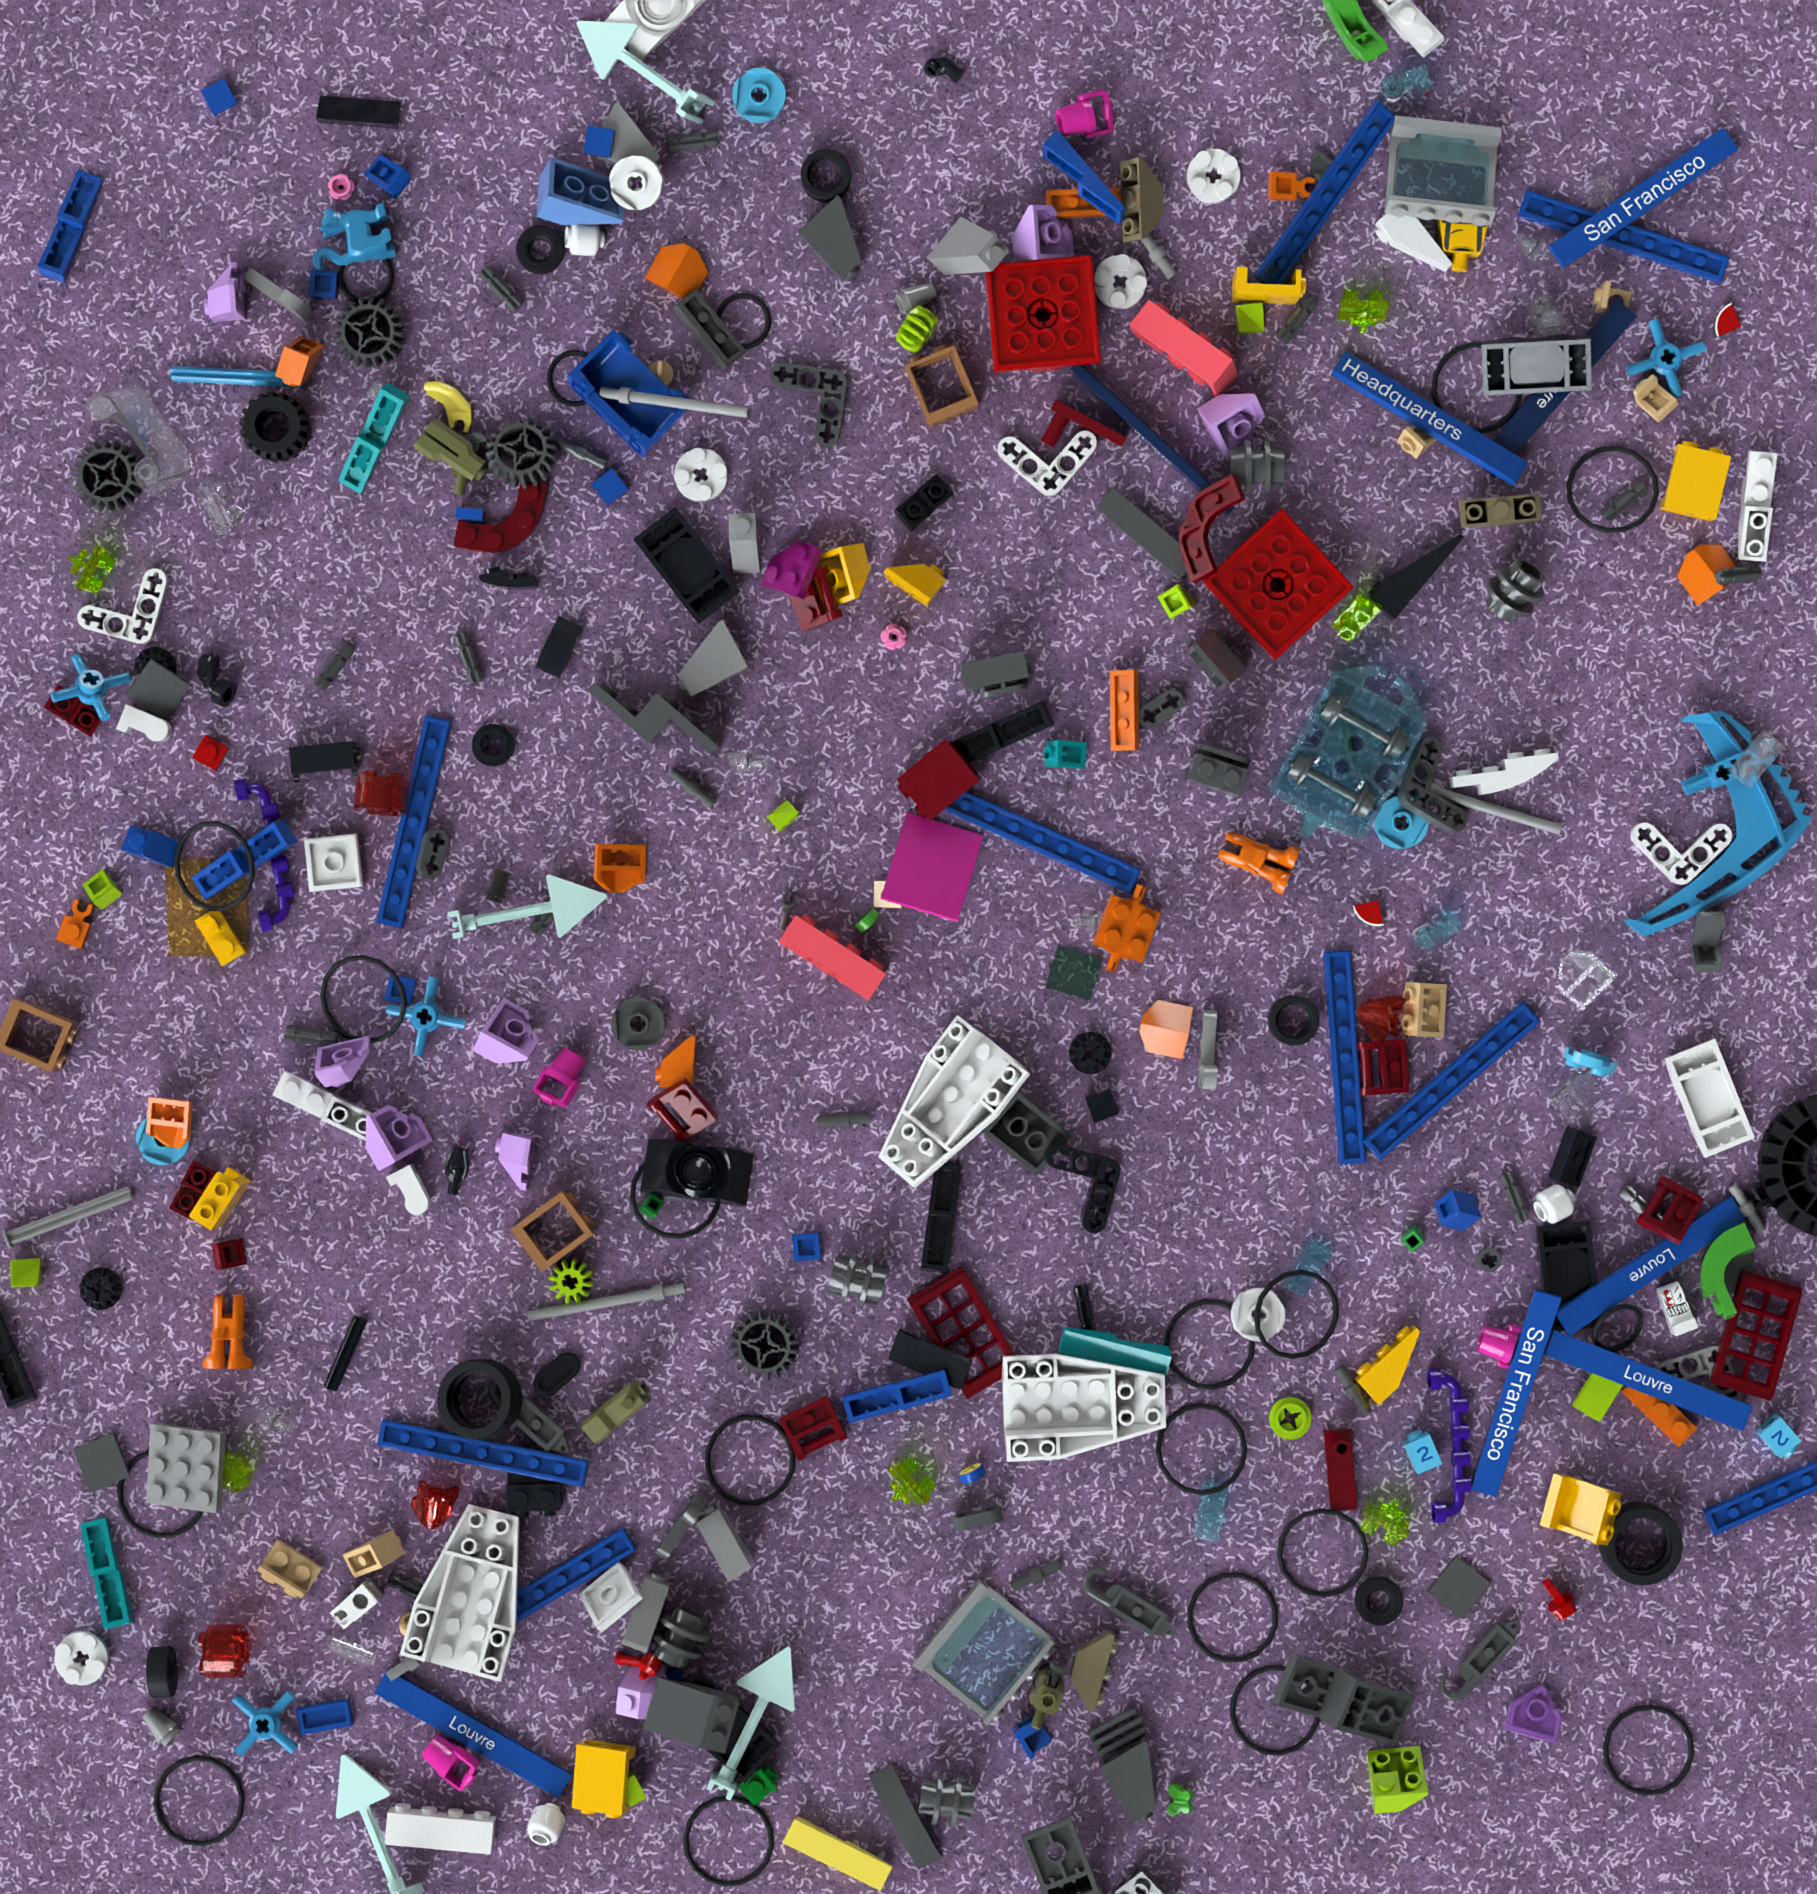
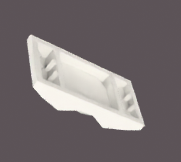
M623 0L605 22L633 23L638 25L636 33L626 48L635 57L643 61L706 0Z
M1715 1039L1664 1058L1671 1082L1681 1101L1692 1134L1704 1158L1755 1138Z

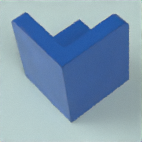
M1451 1190L1434 1203L1441 1225L1463 1231L1482 1217L1474 1195Z
M1034 1715L1013 1727L1015 1736L1030 1760L1035 1757L1036 1751L1052 1742L1043 1724L1040 1730L1030 1726Z

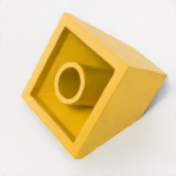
M864 543L841 546L823 553L816 568L827 565L829 571L827 577L837 606L859 598L871 569ZM815 579L824 609L827 610L818 581Z
M925 564L887 567L884 571L885 578L927 608L946 582V579L942 577L945 573L934 564H931L930 567Z

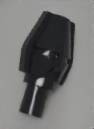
M453 1146L445 1161V1174L448 1176L447 1180L449 1181L447 1193L452 1195L458 1194L459 1183L466 1179L469 1171L468 1151L461 1147Z

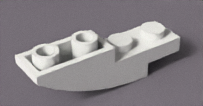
M1371 0L1405 43L1409 42L1423 58L1444 42V36L1411 0Z
M1752 450L1748 452L1746 475L1743 476L1738 529L1739 560L1766 562L1773 511L1771 501L1778 455L1776 452Z
M1550 748L1534 750V756L1524 757L1523 752L1507 754L1508 759L1501 760L1502 771L1498 770V766L1482 768V773L1472 774L1471 769L1455 771L1456 776L1449 778L1450 788L1477 785L1478 795L1509 789L1526 782L1544 771L1559 758L1558 753H1550Z
M285 1070L283 1071L272 1093L273 1096L366 1141V1117L372 1114L371 1112L309 1080L306 1081Z

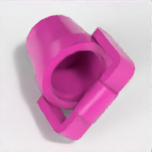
M1102 89L1080 94L1077 96V102L1059 108L1055 112L1056 124L1062 136L1085 133V138H1092L1111 133L1114 129L1112 101H1109L1108 93ZM1101 95V106L1106 128L1096 130L1095 114L1088 98Z
M563 1047L552 1064L544 1067L533 1086V1092L539 1095L542 1101L552 1106L567 1107L579 1088L580 1082L578 1078L586 1060ZM548 1078L568 1088L561 1100L558 1096L548 1091H542Z
M1509 1324L1508 1329L1483 1326L1478 1337L1476 1350L1498 1359L1496 1365L1508 1369L1509 1361L1515 1348L1517 1333H1520L1522 1327Z
M440 1735L434 1737L422 1753V1757L438 1772V1775L458 1791H463L467 1786H470L477 1775V1769L480 1765L479 1761L461 1746L454 1745ZM461 1760L470 1766L462 1780L452 1773Z

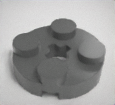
M633 997L625 1000L617 1007L612 1016L611 1028L614 1037L628 1049L645 1050L660 1040L665 1030V1017L655 1002L644 997ZM635 1016H640L641 1020L646 1022V1026L641 1028L642 1031H637L636 1027H631V1022L636 1019Z

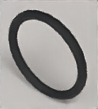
M388 259L382 260L388 270V282L383 291L374 297L375 302L384 298L393 284L394 273ZM340 265L338 269L340 289L351 301L359 303V297L351 294L344 284L343 273L346 265ZM369 298L364 299V300H365V304H368V299H369Z
M739 293L726 298L720 304L716 314L721 318L724 308L732 301L738 299L752 300L762 308L766 318L764 331L757 340L748 344H741L747 350L756 347L765 340L770 331L771 316L766 304L761 299L751 294Z
M570 350L560 354L552 361L547 373V384L552 396L560 403L571 407L586 405L583 400L570 401L561 397L554 388L552 375L556 365L564 358L570 356L585 358L588 353Z
M1619 1304L1606 1310L1593 1327L1592 1339L1594 1344L1611 1352L1619 1351L1629 1346L1638 1337L1642 1329L1643 1316L1641 1311L1631 1304ZM1628 1309L1633 1311L1637 1316L1638 1323L1632 1336L1617 1346L1608 1347L1602 1345L1598 1339V1330L1604 1319L1618 1310Z

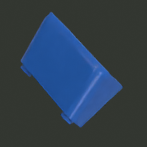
M613 329L568 374V384L637 454L644 458L688 410L636 402L632 404L619 403L615 399L601 398V387L614 389L627 387L633 388L636 392L690 398L681 389L677 391L669 389L632 353L633 350L630 347L632 341L623 332L618 334Z

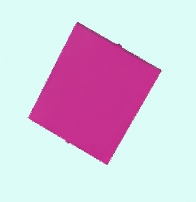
M907 812L881 899L916 909L918 912L922 911L958 922L984 835L951 826L945 822L930 821L928 818L923 819L919 815Z

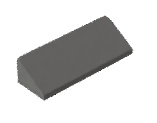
M697 289L693 290L674 306L673 311L722 371H725L747 352Z

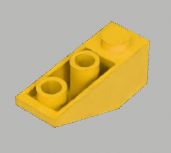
M1414 1325L1410 1328L1405 1326L1396 1334L1397 1340L1391 1346L1385 1344L1377 1351L1376 1355L1378 1357L1371 1364L1365 1362L1356 1371L1358 1375L1354 1379L1378 1405L1389 1397L1401 1383L1420 1331Z

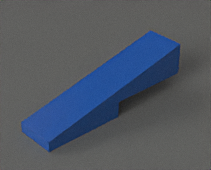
M1056 129L1043 143V158L1078 182V195L1120 225L1124 221L1125 207Z
M79 169L77 170L57 214L58 222L37 265L40 274L63 283L66 282L101 189L103 178Z
M285 819L271 823L247 840L254 856L255 869L298 842ZM243 845L228 851L192 877L205 900L212 898L250 873L249 860Z
M945 1369L847 1393L842 1396L849 1423H853L895 1410H905L950 1397L952 1393Z

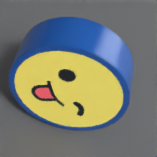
M975 1463L960 1471L958 1476L962 1484H970L982 1478L986 1470L982 1463Z

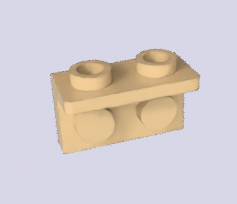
M1405 983V990L1403 992L1404 1011L1401 1021L1403 1035L1444 1038L1447 984Z
M278 1539L257 1571L262 1573L261 1577L271 1584L276 1582L284 1587L283 1591L289 1596L303 1598L323 1567Z

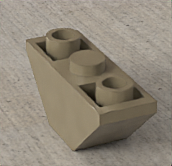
M1137 157L1120 162L1121 202L1125 207L1124 221L1122 222L1123 243L1145 239L1164 215L1163 187L1144 159Z
M1540 493L1459 500L1461 528L1503 527L1542 521Z
M1110 1629L1076 1648L1069 1673L1070 1679L1087 1709L1093 1713L1095 1712L1096 1705L1101 1706L1104 1690H1101L1103 1680L1108 1681L1111 1671V1665L1108 1664L1110 1654L1115 1655L1118 1645V1639H1115V1633Z

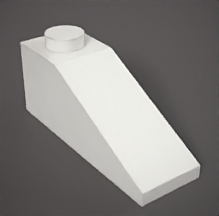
M1386 214L1375 224L1377 228L1375 232L1383 243L1388 242L1390 246L1444 272L1453 265L1416 217H1396L1392 214Z

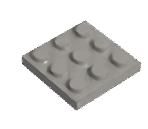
M157 1422L150 1424L146 1503L210 1513L221 1512L226 1432Z

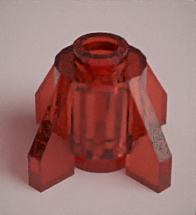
M1397 995L1376 999L1369 998L1359 1005L1357 1017H1359L1360 1024L1373 1041L1382 1044L1388 1034L1398 1037L1400 1032L1396 1025L1399 1019V1012H1401L1406 1003V998Z
M418 1481V1496L412 1497L411 1508L418 1521L425 1528L437 1529L443 1526L452 1514L453 1504L458 1498L459 1488L457 1486L445 1488V1490L437 1487L430 1488V1485L425 1481Z

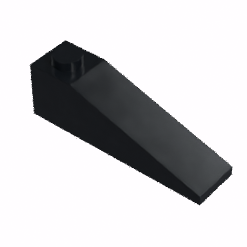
M1459 534L1384 580L1383 583L1378 580L1368 591L1372 596L1367 601L1389 620H1395L1464 537Z

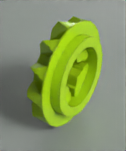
M1290 1396L1279 1399L1271 1407L1268 1417L1273 1432L1287 1440L1302 1437L1309 1430L1312 1420L1309 1407L1301 1399ZM1285 1408L1291 1414L1300 1412L1294 1418L1296 1428L1289 1422L1280 1424L1286 1417L1284 1414Z

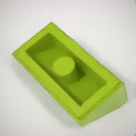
M1591 1373L1572 1406L1600 1422L1623 1385Z

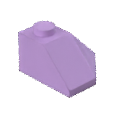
M1052 205L1028 206L1012 235L1014 262L1074 256L1072 231L1067 225L1060 223L1056 217L1057 212Z
M232 262L207 291L208 299H204L205 314L209 315V318L214 322L246 319L242 266L238 262Z
M1254 393L1219 394L1197 408L1205 427L1227 461L1230 448L1243 447L1244 440H1250L1252 445L1254 430L1257 424H1261L1265 416Z
M503 997L481 1030L473 1051L494 1063L527 1061L539 1041L536 1032H533L530 1026V1017L527 1010Z
M370 1036L317 1048L315 1075L324 1087H340L352 1081L370 1052Z
M387 1105L366 1117V1150L378 1171L433 1141L420 1117L398 1112L397 1108Z
M505 1131L502 1133V1137H497L495 1152L499 1153L498 1160L520 1190L526 1191L529 1189L537 1136Z
M663 1664L655 1676L648 1677L645 1681L639 1678V1668L630 1667L618 1687L616 1714L636 1719L646 1718L657 1676L667 1678L665 1674L667 1670Z

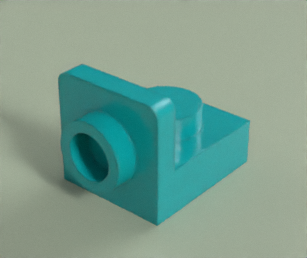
M1046 741L1043 751L1045 767L1085 769L1087 742Z

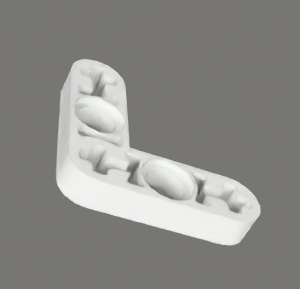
M1089 431L1077 433L1050 466L1014 437L1008 436L1003 438L998 444L997 451L1004 462L1039 492L1051 497L1061 491L1091 456L1097 446V440L1094 434ZM1080 437L1082 439L1089 437L1091 439L1089 443L1091 448H1083L1079 455L1084 457L1082 460H1079L1078 456L1069 451V449L1073 447L1076 450L1079 447L1080 442L1078 439ZM1005 443L1007 445L1014 443L1016 445L1014 450L1019 455L1021 451L1027 453L1021 457L1018 465L1013 463L1017 459L1013 454L1004 455L1005 448L1003 445ZM1069 456L1075 461V467L1071 471H1064L1060 467V460L1063 457ZM1032 459L1037 463L1036 472L1027 474L1023 471L1022 464L1025 460ZM1053 467L1056 468L1059 474L1066 476L1065 480H1062L1059 476L1055 481V486L1057 487L1055 490L1052 488L1044 489L1045 482L1043 480L1045 478L1050 480L1055 475V472L1051 471Z
M156 568L150 569L144 574L132 617L87 605L79 610L77 615L78 623L85 629L138 644L151 642L155 636L168 589V575ZM157 573L159 578L163 580L161 585H156L154 591L155 593H160L159 598L151 594H145L146 589L152 592L153 583L149 582L150 577H155ZM147 599L154 600L156 604V609L151 614H146L142 610V604ZM91 610H93L94 616L104 619L103 630L99 629L102 624L91 621L90 625H87L88 620L84 619V615L90 614ZM139 615L147 619H153L152 623L146 621L144 629L148 631V635L142 636L141 640L139 635L135 633L136 628L140 629L143 624V620H138ZM117 617L123 621V628L121 631L114 633L110 630L109 623L113 618Z
M1638 823L1632 828L1630 834L1633 843L1671 882L1677 885L1689 883L1732 840V831L1727 825L1715 824L1709 827L1686 851L1680 854L1650 823ZM1639 828L1642 830L1648 829L1650 832L1647 835L1652 841H1655L1656 838L1660 840L1652 845L1649 851L1646 847L1651 844L1645 839H1638L1640 835L1638 832ZM1714 830H1724L1723 838L1725 840L1724 842L1721 840L1716 841L1712 845L1716 848L1713 852L1712 848L1704 843L1703 840L1706 838L1707 842H1710L1716 836ZM1659 846H1664L1669 851L1668 859L1663 862L1655 857V850ZM1699 846L1703 847L1707 852V857L1702 862H1697L1693 858V851ZM1687 857L1689 862L1697 868L1694 870L1693 867H1689L1684 873L1687 876L1685 879H1676L1677 871L1675 868L1685 867L1688 862L1684 861V859Z

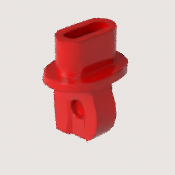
M1549 1577L1542 1581L1553 1598L1548 1604L1550 1613L1555 1614L1559 1620H1564L1576 1612L1577 1608L1573 1603L1574 1597L1571 1593L1560 1594Z

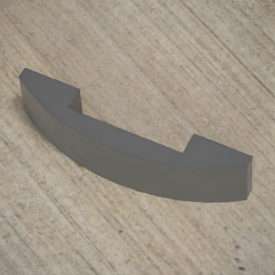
M893 1763L869 1775L894 1829L918 1870L941 1859L942 1855L908 1796Z

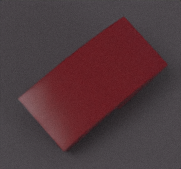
M57 684V686L55 687V689H54L53 691H57V690H61V689H65V688L62 687V686H60L59 684ZM50 695L43 706L89 737L92 736L101 722L95 707L84 704L78 696L53 703Z
M193 1160L180 1183L181 1187L172 1201L169 1210L194 1222L189 1217V1214L217 1172Z

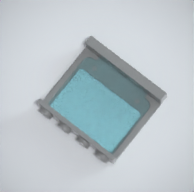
M1395 115L1390 134L1384 213L1392 214L1396 217L1411 216L1419 217L1423 220L1437 219L1445 220L1449 223L1463 222L1471 223L1475 226H1491L1496 214V207H1493L1496 159L1502 128Z
M979 1578L913 1659V1666L920 1672L922 1670L926 1671L983 1718V1723L988 1726L991 1721L996 1722L1005 1711L1002 1707L1008 1700L1013 1702L1021 1692L1019 1687L1024 1680L1030 1681L1038 1671L1036 1666L1042 1658L1046 1661L1055 1650V1647H1053L1055 1641L1051 1635Z

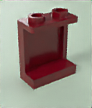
M948 737L896 780L900 783L897 786L900 792L906 798L911 797L917 804L914 808L923 819L927 817L931 821L978 783L982 777Z

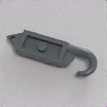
M493 1379L489 1385L488 1394L493 1404L500 1409L502 1398L497 1391L498 1384ZM523 1395L521 1411L515 1424L546 1452L571 1453L565 1436L567 1431L532 1400Z
M1095 1567L1085 1573L1082 1587L1090 1598L1152 1637L1154 1635H1175L1166 1617L1167 1612L1123 1585H1112L1105 1593L1094 1588L1091 1584L1092 1577L1096 1574L1106 1575L1107 1570Z
M1514 1619L1501 1624L1495 1623L1461 1660L1459 1671L1466 1682L1456 1692H1450L1446 1689L1445 1681L1447 1675L1444 1674L1441 1677L1439 1691L1444 1698L1450 1701H1460L1467 1697L1480 1681L1482 1682L1517 1643L1515 1639L1519 1620Z

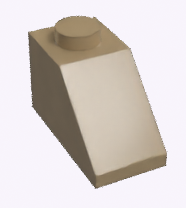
M391 1530L343 1554V1557L354 1578L383 1568L404 1555L405 1551L401 1540L396 1536L394 1530Z

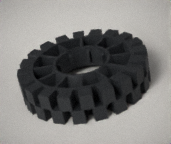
M1817 1094L1807 1096L1808 1098L1805 1100L1795 1101L1787 1106L1788 1110L1786 1112H1780L1771 1122L1774 1124L1770 1131L1766 1130L1761 1143L1764 1146L1762 1152L1758 1151L1757 1165L1761 1166V1173L1758 1174V1178L1761 1184L1760 1187L1766 1191L1764 1197L1769 1198L1773 1202V1205L1770 1207L1775 1208L1778 1212L1777 1215L1786 1223L1794 1226L1795 1229L1817 1237V1188L1815 1187L1817 1183L1811 1181L1808 1174V1165H1810L1808 1160L1814 1148L1817 1147Z

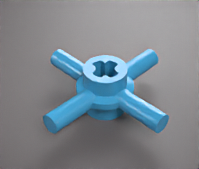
M1659 319L1652 320L1648 323L1656 346L1651 351L1649 359L1626 366V372L1628 376L1653 369L1658 374L1666 376L1671 395L1674 398L1683 396L1676 371L1681 366L1682 359L1706 352V347L1702 341L1679 349L1676 345L1666 342ZM1664 353L1665 356L1670 355L1671 361L1668 362V365L1666 361L1662 362L1661 357L1664 355Z
M81 654L73 655L71 659L79 677L76 679L74 686L51 692L50 695L53 703L78 696L84 704L94 705L101 721L108 720L111 715L102 698L106 695L107 688L130 683V674L126 672L103 678L100 672L88 670Z
M428 976L424 1001L416 1003L412 1008L406 1007L404 1018H409L413 1027L418 1030L413 1055L424 1057L428 1032L434 1031L439 1025L465 1029L466 1019L444 1015L440 1007L434 1003L439 978ZM387 1004L386 1014L399 1016L401 1006ZM425 1009L432 1016V1020H428L427 1024L420 1017V1013L425 1012Z
M287 1690L272 1708L262 1707L256 1709L238 1693L232 1702L250 1717L249 1729L251 1732L234 1751L242 1757L258 1739L268 1740L274 1738L292 1754L298 1745L280 1730L281 1718L279 1715L293 1701L295 1695ZM264 1719L269 1721L266 1728L260 1725Z

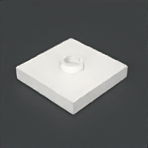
M358 833L304 839L309 892L364 887Z
M621 1561L613 1565L579 1593L593 1623L601 1633L643 1599L627 1568Z

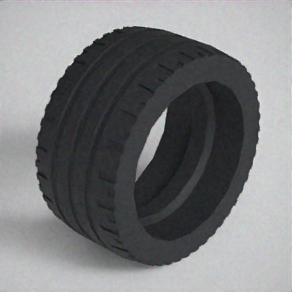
M471 1359L454 1366L443 1377L437 1392V1408L441 1419L453 1433L472 1440L489 1439L507 1431L517 1420L523 1401L522 1389L516 1375L502 1363L491 1359ZM481 1372L490 1375L497 1382L501 1390L502 1404L499 1414L492 1422L487 1425L478 1426L464 1418L459 1408L458 1395L465 1379L473 1373Z
M1630 1502L1621 1505L1620 1511L1615 1517L1612 1539L1608 1545H1599V1551L1604 1563L1617 1577L1631 1584L1653 1585L1661 1582L1663 1579L1665 1580L1674 1572L1681 1560L1683 1542L1677 1524L1665 1511L1653 1504ZM1636 1518H1648L1655 1521L1661 1526L1666 1536V1546L1662 1556L1655 1564L1645 1569H1634L1626 1566L1619 1560L1615 1551V1540L1619 1530L1627 1522Z

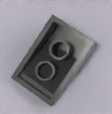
M1211 629L1186 652L1221 692L1247 670L1244 666L1247 662L1238 651L1233 653L1228 648L1227 644L1229 641L1221 631L1215 632Z
M1020 1090L1015 1093L1000 1115L981 1131L1036 1175L1047 1164L1044 1158L1046 1148L1052 1144L1064 1145L1072 1136Z
M657 1676L643 1728L698 1748L725 1753L739 1706V1700L731 1692Z

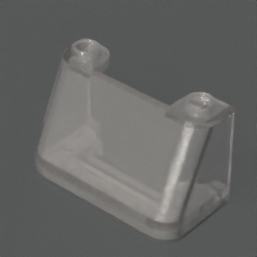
M131 385L96 393L82 402L93 418L101 420L103 423L107 420H114L120 425H124L146 456L134 469V477L145 493L158 499L194 472L195 461L150 395L142 387Z

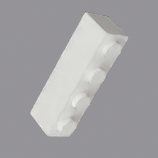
M398 1803L395 1804V1807H390L387 1812L384 1845L491 1854L494 1848L497 1816H490V1812L475 1811L474 1814H465L464 1810L458 1808L448 1809V1812L437 1811V1807L422 1806L421 1809H412L409 1804Z

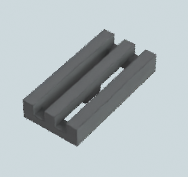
M1133 1706L1088 1730L1087 1733L1098 1754L1102 1756L1147 1732V1729ZM1133 1715L1134 1719L1098 1739L1095 1736ZM1138 1724L1139 1728L1101 1747L1100 1744Z

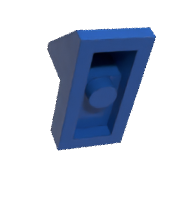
M381 154L378 155L364 173L368 179L395 200L412 180L410 178L411 175L406 170Z
M130 825L121 850L173 868L178 841L151 830L149 832Z

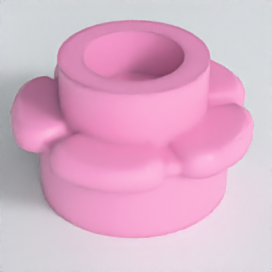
M338 174L332 177L328 183L329 193L336 200L349 199L352 195L351 192L355 189L354 182L348 179L349 177L345 174ZM340 185L344 186L342 190L339 189Z
M889 624L881 632V641L885 643L884 646L887 649H900L906 643L905 637L907 632L902 626ZM895 634L897 637L892 639L891 636Z

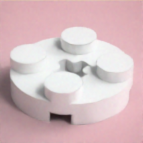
M1208 149L1199 152L1190 162L1186 180L1188 187L1198 200L1208 204H1218L1228 199L1237 190L1240 182V169L1237 160L1226 151ZM1212 169L1217 170V174L1221 175V179H1216L1215 183H1210V178L1206 177V173H1211Z
M633 155L623 158L611 170L609 176L611 194L614 200L622 207L629 210H643L654 205L660 198L663 191L664 176L658 165L645 156ZM640 176L643 186L633 190L631 188L633 183L630 179L631 177L637 178Z
M1128 255L1111 256L1097 267L1094 275L1095 294L1099 301L1107 307L1128 309L1136 305L1143 297L1147 285L1146 273L1141 264ZM1118 275L1120 278L1124 276L1127 279L1124 289L1120 286L1117 288L1113 286L1115 276Z
M694 448L683 454L675 466L674 480L683 496L694 502H706L717 498L724 491L727 485V469L723 459L716 452L710 449ZM705 468L708 479L706 481L702 479L699 482L695 481V470L701 471Z
M1250 1288L1240 1292L1231 1308V1321L1234 1330L1244 1338L1257 1342L1261 1341L1255 1331L1254 1317L1251 1314L1252 1311H1255L1258 1297L1264 1288ZM1269 1291L1263 1299L1260 1310L1265 1315L1264 1318H1260V1329L1266 1340L1278 1333L1285 1322V1308L1277 1295L1272 1291Z
M76 1631L69 1634L55 1650L56 1669L65 1682L71 1685H88L95 1682L105 1672L110 1659L105 1641L88 1631ZM78 1651H81L83 1655L88 1654L89 1658L85 1661L86 1665L76 1661L75 1658L78 1656Z

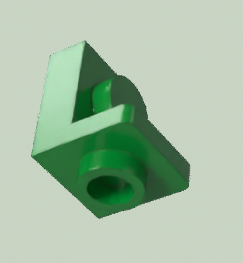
M761 1765L745 1784L740 1781L737 1787L755 1806L771 1791L775 1792L778 1789L779 1783L777 1780L779 1777L771 1767L765 1768Z

